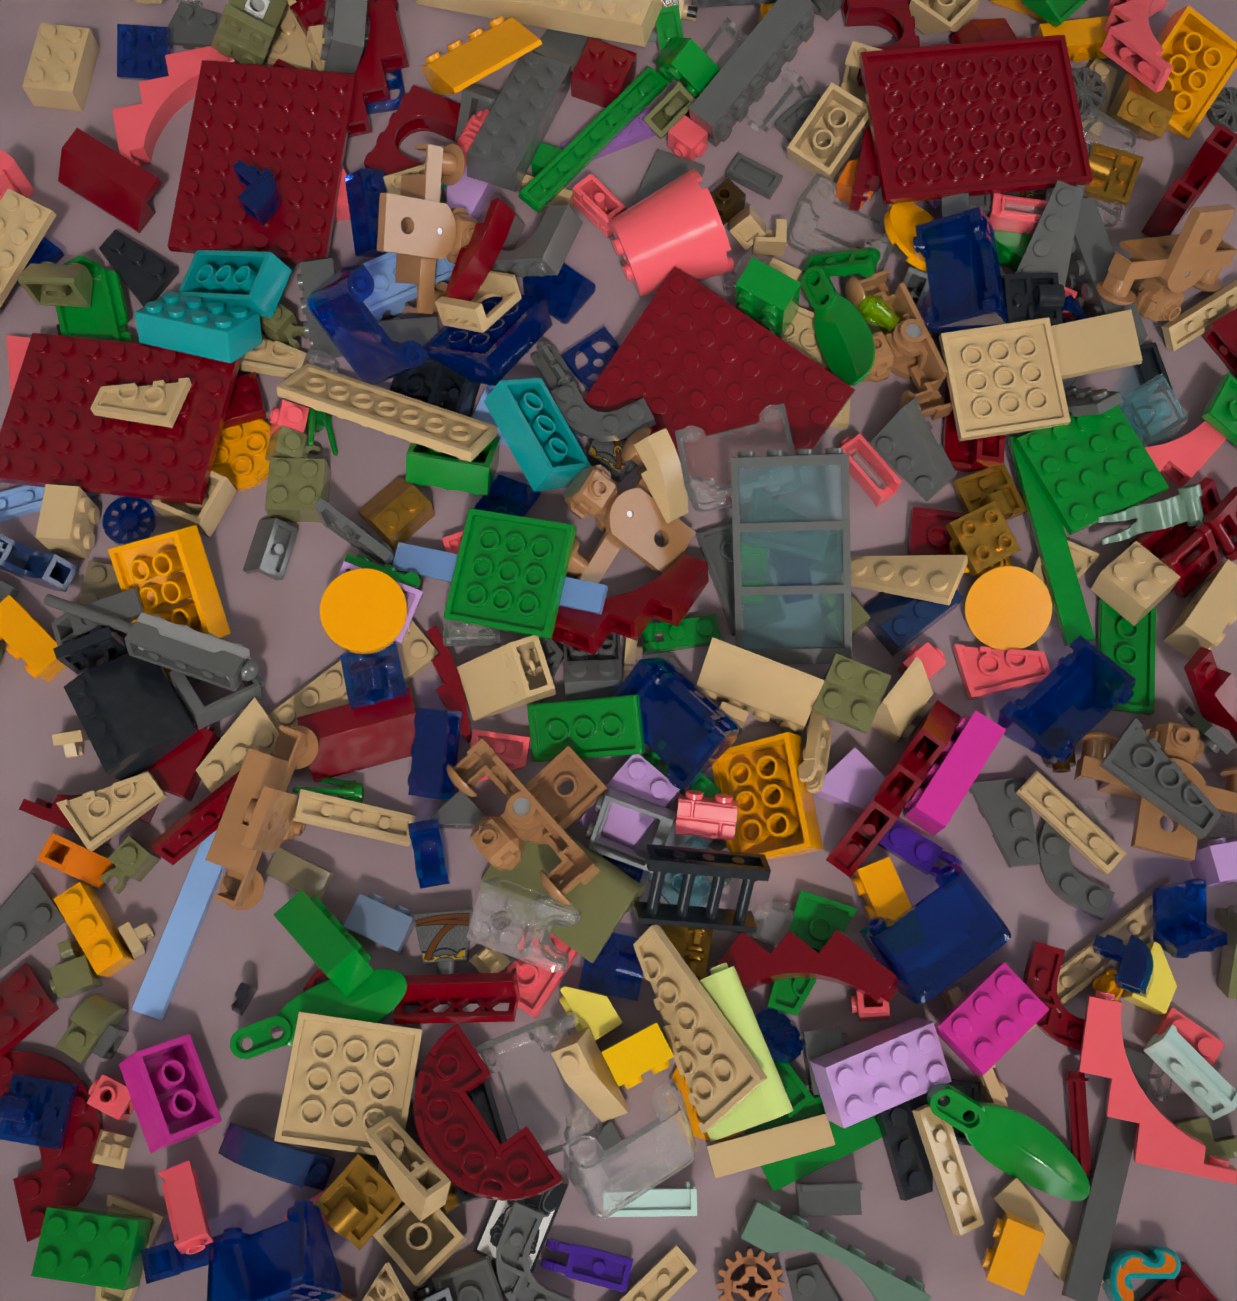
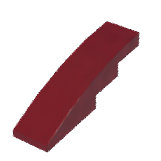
M500 198L491 200L484 222L475 225L469 246L460 248L445 292L449 298L471 302L493 267L516 215Z
M435 625L426 631L433 646L440 654L433 658L431 662L444 685L435 690L463 737L469 743L472 739V731L464 688L450 650Z

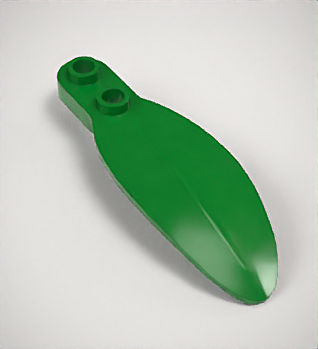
M819 266L810 267L801 278V286L815 310L814 327L820 350L834 375L849 386H854L862 381L873 367L875 343L872 332L859 310L846 298L838 295L827 272Z
M374 969V972L347 997L331 980L318 984L288 1002L277 1015L237 1030L230 1040L231 1052L237 1058L249 1060L281 1047H292L299 1012L377 1023L401 1002L407 991V980L400 972L388 969ZM278 1026L281 1027L283 1030L281 1037L274 1038L272 1035L273 1029ZM246 1038H251L253 1045L250 1049L245 1050L242 1043Z
M938 1084L930 1089L927 1095V1103L932 1113L963 1132L973 1148L991 1164L1008 1175L1016 1177L1019 1181L1055 1197L1071 1201H1082L1088 1197L1090 1184L1080 1163L1060 1139L1044 1125L1015 1109L993 1103L977 1102L949 1084ZM946 1095L944 1100L938 1101L940 1097ZM966 1111H971L969 1115L963 1116Z

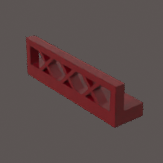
M240 771L151 843L152 851L171 865H174L215 832Z
M515 972L403 975L407 980V991L401 1002L396 1006L393 1016L395 1024L515 1022L520 994ZM499 1003H509L508 1011H495L492 1008ZM448 1004L450 1006L444 1012L433 1011L439 1005ZM469 1004H478L480 1006L472 1012H465L463 1010ZM406 1005H418L421 1007L413 1013H404Z

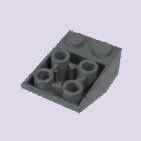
M611 632L595 655L564 644L566 701L623 696L619 634Z

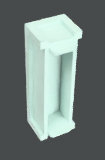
M1173 1024L1163 1034L1158 1035L1156 1033L1152 1036L1143 1051L1212 1120L1235 1110L1237 1107V1091L1177 1032V1028Z
M686 1181V1187L611 1188V1182H608V1188H602V1217L697 1216V1189L690 1187L689 1181Z

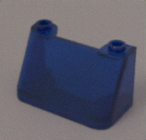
M980 206L915 226L917 236L913 237V243L916 252H921L926 261L932 306L928 307V313L924 314L927 329L936 334L1007 324V311L995 233L991 221Z
M364 264L342 268L309 295L307 305L311 314L363 382L373 385L382 383L420 366L430 356L422 345L414 340L404 341L397 347L394 345L363 302L373 293L375 286L374 280Z
M1081 635L1070 644L1073 652L1069 653L1065 658H1060L1058 666L1022 700L1018 698L1014 704L1009 701L999 711L998 725L1006 729L1003 734L1005 737L1053 764L1058 761L1064 763L1073 754V747L1119 703L1122 705L1126 704L1135 693L1132 688L1136 678Z
M659 657L640 659L612 696L639 694L644 743L670 766L667 770L668 780L678 789H690L743 732L735 720L677 668Z
M955 863L946 865L938 871L935 882L939 887L898 918L892 920L887 917H875L860 931L876 960L898 977L899 982L896 984L899 987L898 992L916 1004L925 1003L934 998L1005 945L1011 938V932L1005 922L964 869Z
M310 1200L296 1201L292 1207L288 1208V1220L253 1234L244 1233L242 1228L231 1227L224 1229L223 1234L212 1237L213 1242L209 1243L207 1301H333L343 1295L342 1279L320 1208L313 1205V1201Z

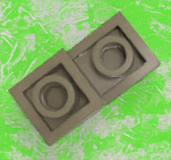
M281 847L276 850L265 872L266 875L297 891L303 890L310 897L315 894L319 900L322 899L334 874L318 864L305 860Z

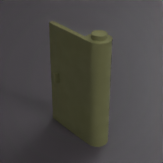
M568 832L567 834L600 869V872L586 885L580 882L566 895L572 902V905L567 906L557 902L548 894L541 883L540 871L543 870L548 875L562 862L549 844L542 845L526 841L522 861L511 871H499L492 864L489 866L481 882L591 963L595 962L624 914L634 908L635 901H640L645 891L643 885L598 853L588 850V846Z

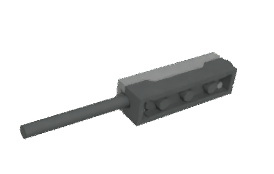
M47 594L44 598V604L127 633L124 639L128 654L144 661L234 692L237 691L243 680L250 681L258 674V665L250 658L249 649L240 643H230L221 640L213 634H204L192 630L187 625H178L166 621L158 615L151 616L141 612L137 621L130 623L51 594Z

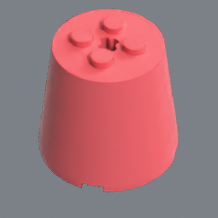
M696 169L689 170L609 220L614 240H611L617 256L621 255L624 265L621 267L627 281H632L639 296L658 292L674 267H677L696 281L734 271V261L732 257L728 259L726 254L731 248L723 223L708 188L702 190L699 184L702 181V177Z

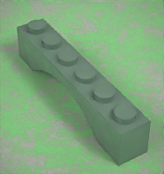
M764 1198L762 1203L754 1200L738 1234L741 1239L769 1254L785 1250H805L833 1258L850 1268L863 1281L875 1301H930L931 1296L923 1291L925 1284L908 1275L905 1281L894 1275L896 1269L880 1260L874 1265L865 1260L866 1252L849 1244L848 1249L836 1244L838 1237L823 1229L820 1230L819 1234L808 1229L810 1222L792 1213L791 1218L780 1214L781 1206Z

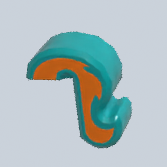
M1154 1244L1146 1246L1147 1256L1139 1251L1127 1248H1120L1111 1252L1108 1255L1102 1279L1104 1281L1103 1289L1107 1298L1110 1301H1134L1131 1279H1175L1181 1269V1262L1177 1254L1169 1248Z

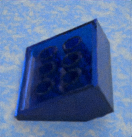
M521 295L522 299L484 333L444 326L422 348V352L474 383L496 386L553 325L545 297ZM495 296L482 301L481 304L483 305L485 315L498 305L503 298Z

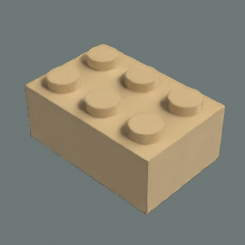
M40 23L22 85L33 106L83 112L100 50L90 28Z
M831 82L787 147L788 159L828 185H831L863 138L865 129L870 127L867 104Z
M1229 559L1226 560L1203 581L1163 640L1189 659L1192 658L1200 647L1207 649L1216 648L1226 636L1222 632L1227 625L1231 626L1237 619V565Z

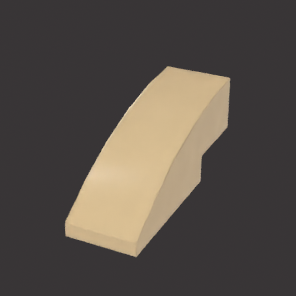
M665 428L644 438L634 446L647 469L641 476L668 524L689 512L688 496L681 463L672 439Z

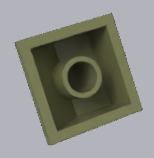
M52 262L31 263L18 276V282L36 305L90 307L93 277L86 266L79 263H69L68 265H57Z

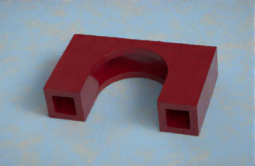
M843 0L841 10L845 27L878 26L888 30L897 40L895 44L876 48L891 50L920 47V38L915 33V18L911 16L909 9L910 0ZM859 69L857 76L858 86H863L861 69Z
M413 85L409 92L403 95L401 105L396 113L394 112L390 116L389 124L385 131L379 134L374 149L365 157L364 166L368 179L385 186L384 176L423 165L406 157L399 151L403 140L413 133L429 131L457 142L455 135L461 105Z
M1218 123L1180 179L1177 178L1165 193L1141 231L1142 233L1152 238L1169 236L1174 232L1236 146V133Z

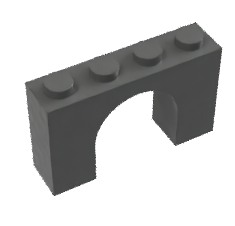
M569 205L548 206L534 235L525 244L514 249L525 228V225L515 215L506 241L490 271L513 274L515 277L558 275L583 222Z

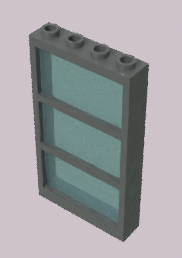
M825 448V454H814L813 449H796V455H784V450H767V456H755V451H738V457L731 458L736 646L784 665L831 664L836 653L852 659L849 453H843V448Z

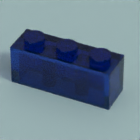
M361 168L345 177L356 257H379L388 253L377 251L380 193H387L383 179L384 170Z
M418 707L414 718L415 737L411 747L412 764L407 781L409 786L408 795L439 800L451 799L453 797L455 785L448 776L447 764L449 763L453 767L457 765L462 720L461 711Z

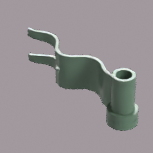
M1197 483L1177 488L1178 495L1153 503L1132 506L1119 513L1098 517V523L1137 520L1124 531L1101 539L1102 545L1123 541L1139 533L1169 528L1186 521L1187 526H1196L1203 523L1204 515L1200 496H1202L1201 485Z

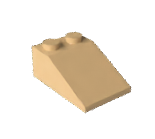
M915 658L882 701L871 725L894 744L900 737L906 740L916 727L911 722L917 715L922 718L932 705L928 700L933 695V691L923 663L919 658Z

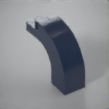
M0 533V569L45 588L62 592L67 591L79 568L78 566L56 554L44 553L29 548Z
M232 1122L229 1124L218 1152L228 1160L260 1174L296 1186L303 1187L304 1185L322 1191L326 1187L335 1163V1159L330 1156L286 1143L275 1142L274 1138L265 1135L257 1129Z

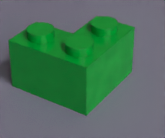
M673 37L654 61L659 67L658 72L668 81L670 79L677 82L681 81L686 86L685 89L695 99L699 97L721 70L692 38Z

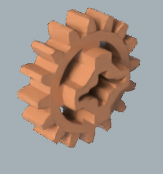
M751 1247L746 1248V1255L743 1256L736 1249L734 1250L736 1259L732 1261L725 1257L724 1261L728 1267L726 1270L721 1268L717 1270L718 1274L723 1277V1281L715 1282L716 1288L724 1290L718 1296L719 1301H735L730 1292L740 1293L744 1297V1301H758L764 1293H769L765 1301L784 1300V1297L778 1293V1289L786 1287V1283L777 1280V1277L783 1271L781 1268H772L776 1261L772 1256L766 1261L764 1260L765 1252L762 1249L757 1252L756 1256L753 1255ZM756 1263L762 1265L768 1271L770 1277L760 1276L757 1273ZM743 1264V1270L739 1275L731 1277L733 1271ZM752 1276L754 1281L760 1284L754 1286L752 1292L748 1293L746 1287L741 1285L748 1283V1277Z

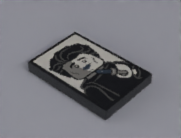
M565 1182L543 1194L517 1200L544 1212V1218L531 1245L528 1258L532 1273L569 1185ZM494 1200L473 1252L482 1256L492 1254L493 1260L496 1262L498 1238L514 1200Z

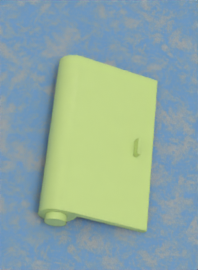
M727 963L709 969L711 975L699 980V982L768 1078L707 1132L711 1142L771 1121L793 1111L734 966L728 968Z

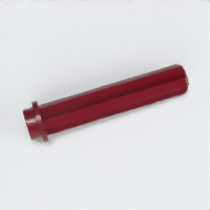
M1066 1071V1078H1063V1081H1066L1071 1153L1078 1160L1085 1174H1090L1092 1170L1085 1081L1089 1080L1085 1078V1073Z

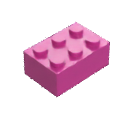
M1003 962L996 964L934 1026L940 1038L975 1075H984L1050 1009Z
M190 1034L134 1052L119 1064L150 1154L204 1133L222 1122Z

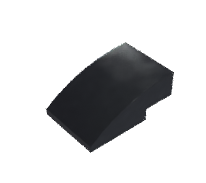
M399 361L390 391L471 417L482 380L472 369H449L445 363Z

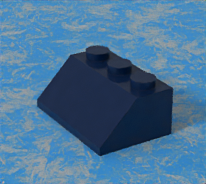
M956 589L950 605L883 593L863 608L871 617L867 627L889 653L894 656L954 610L963 599V596Z

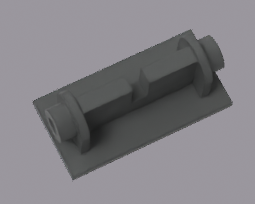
M545 341L540 342L536 346L538 349L537 353L531 355L530 358L550 389L554 390L573 380L577 388L580 387L555 346L547 344Z

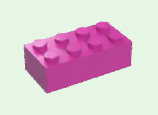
M975 711L970 717L964 715L957 724L951 737L952 740L950 739L946 748L937 757L936 761L938 763L934 762L928 770L924 781L921 783L923 787L919 786L906 802L904 807L908 810L904 817L932 836L944 829L1006 729L978 711Z

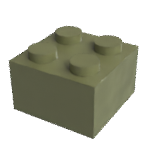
M270 458L265 510L271 519L277 518L284 522L322 523L314 505L320 497L329 503L331 470L326 460Z

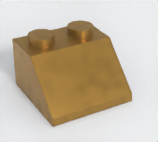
M1127 71L1105 120L1148 142L1162 137L1174 112V92L1164 87L1163 90L1155 93Z
M397 477L358 511V514L394 551L397 549L398 542L404 543L435 516L432 503L413 484L406 482V480Z

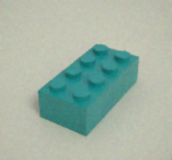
M197 250L178 294L184 297H199L207 302H223L224 305L231 307H246L247 310L259 312V317L272 318L292 270L272 252Z
M167 292L162 294V297L148 302L144 307L135 311L139 342L227 363H233L262 344L259 312L247 310L246 307H231L224 305L223 302H207L199 297L179 296L176 292Z
M541 378L501 380L484 400L485 405L534 492L569 487L576 474L585 468L592 467Z

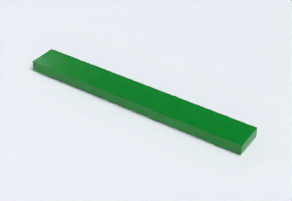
M649 66L519 192L518 197L539 213L667 88L669 81Z
M1021 436L1010 437L1008 440L1010 452L1064 646L1092 642L1095 636L1063 524L1014 443Z

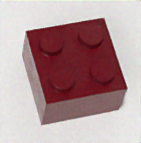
M590 37L571 75V96L607 108L632 83L636 75L637 53Z

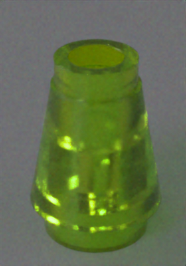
M869 294L866 296L858 309L865 320L887 328L890 331L896 327L900 319L878 295L873 296Z

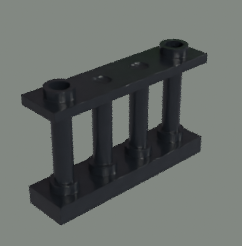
M646 844L644 855L648 871H653L648 901H635L634 909L637 923L647 926L666 925L727 930L735 933H756L757 925L752 911H748L754 882L758 880L769 881L771 870L765 855ZM667 873L683 874L677 905L660 903L665 874ZM698 875L713 876L706 907L689 906L695 876ZM727 878L743 879L736 910L719 908L724 882Z

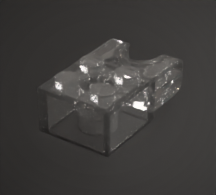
M495 877L481 881L466 939L545 970L561 972L567 969L569 957L568 954L556 948L552 943L550 937L551 928L554 924L564 927L580 922L582 913L573 906L563 905L549 898L550 896Z

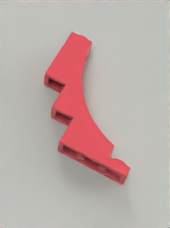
M1110 0L1107 7L1110 16L1104 28V31L1108 34L1101 52L1155 93L1163 90L1173 66L1160 57L1164 49L1154 37L1148 18L1164 10L1168 0Z
M211 46L165 55L169 76L139 82L141 104L112 109L119 154L140 167L143 164L151 163L156 142L170 118L196 95L202 60L236 63L235 59L221 55Z
M1205 420L1196 429L1176 440L1145 447L1159 472L1163 473L1179 487H1182L1227 438Z
M1096 990L1095 995L1088 994L1078 1069L1079 1072L1109 1078L1105 1108L1107 1117L1137 1123L1132 1156L1136 1163L1237 1184V1169L1234 1165H1229L1230 1160L1212 1155L1209 1156V1160L1204 1159L1205 1144L1171 1122L1157 1109L1138 1084L1131 1070L1122 1038V1002L1116 1000L1115 994Z

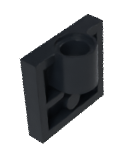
M1058 273L1003 275L1001 282L1005 324L1048 317L1051 326L1063 324L1061 309L1065 302V289L1062 284H1059Z
M109 626L94 628L88 635L67 639L60 646L53 648L56 659L76 674L95 667L97 660L105 657L103 663L128 654L125 640Z

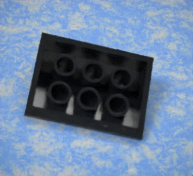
M129 654L87 669L64 686L105 772L120 781L141 774L197 732L163 667L130 656Z

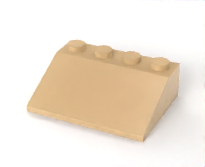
M712 638L695 691L706 701H723L753 714L754 719L760 722L769 723V721L779 724L780 728L786 732L796 733L797 731L802 733L824 680Z

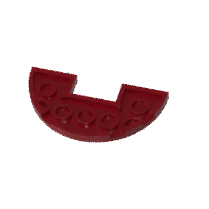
M456 1023L430 1049L429 1055L419 1071L414 1093L415 1123L418 1136L426 1154L454 1185L473 1195L491 1200L513 1201L527 1199L543 1194L563 1182L562 1177L527 1126L500 1145L468 1097L467 1093L489 1079L491 1072L458 1023Z
M15 1051L8 1052L0 1059V1117L30 1108L44 1167L13 1179L26 1240L29 1242L40 1237L47 1207L60 1205L77 1207L86 1198L96 1179L95 1174L98 1164L92 1163L91 1158L100 1130L103 1129V1122L100 1110L87 1104L91 1096L89 1095L90 1088L69 1066L50 1056Z

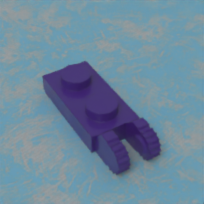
M897 820L877 844L926 875L930 874L946 884L952 883L953 876L934 866L937 859L957 869L962 865L961 860L943 851L942 847Z
M547 1238L546 1247L554 1251H563L570 1254L567 1265L547 1258L542 1259V1268L565 1274L564 1277L626 1293L633 1258L574 1242L571 1245L563 1241Z

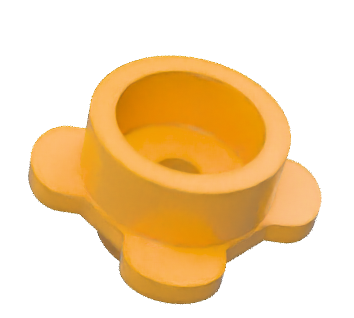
M1110 968L1106 971V974H1101L1094 980L1092 987L1094 990L1114 993L1117 1000L1123 993L1124 984L1116 977L1117 971Z

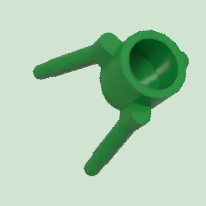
M305 406L309 408L304 434H306L307 428L309 429L308 445H313L315 432L323 430L325 426L333 455L337 456L338 450L332 429V417L327 416L326 412L317 411Z
M327 778L317 781L337 785L339 788H293L294 793H299L302 789L320 794L338 795V798L364 804L363 783H357L356 780L346 781Z

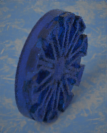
M125 496L115 500L107 507L103 515L102 525L105 534L114 543L125 545L149 538L156 528V516L152 507L144 499ZM137 502L138 505L133 510V504ZM125 503L126 509L122 510L121 504ZM144 508H147L146 512L141 513ZM117 511L118 515L114 516L112 512ZM150 518L149 522L143 521L145 519ZM110 522H115V523H116V524H114V525H112V526H108V524H109ZM139 527L147 528V529H146V531L143 533V532L139 529ZM119 531L116 536H113L114 532ZM134 531H135V532L138 534V536H139V537H137V538H135V539H134ZM127 533V540H122Z
M768 1008L767 1010H761L755 1016L773 1059L782 1063H791L801 1055L803 1040H800L799 1030L795 1025L792 1026L791 1020L783 1013L779 1014L777 1010Z

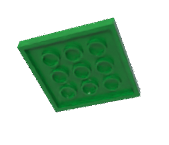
M1119 405L1099 415L1073 417L1070 414L1071 422L1068 425L1034 430L1017 438L1014 442L1069 536L1098 523V517L1122 512L1165 492L1169 488Z
M469 508L443 618L459 623L552 639L577 527L571 524Z

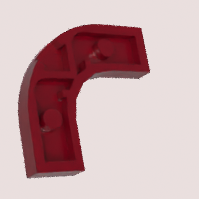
M1032 940L1023 982L1050 1009L1036 1025L1054 1041L1067 1047L1081 1050L1085 1019L1070 1014L1061 1004L1057 993L1058 977L1065 950Z

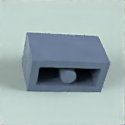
M372 892L369 893L368 897L359 894L343 927L402 954L415 927L414 918L410 917L412 911L397 904L392 909L384 905L386 899Z

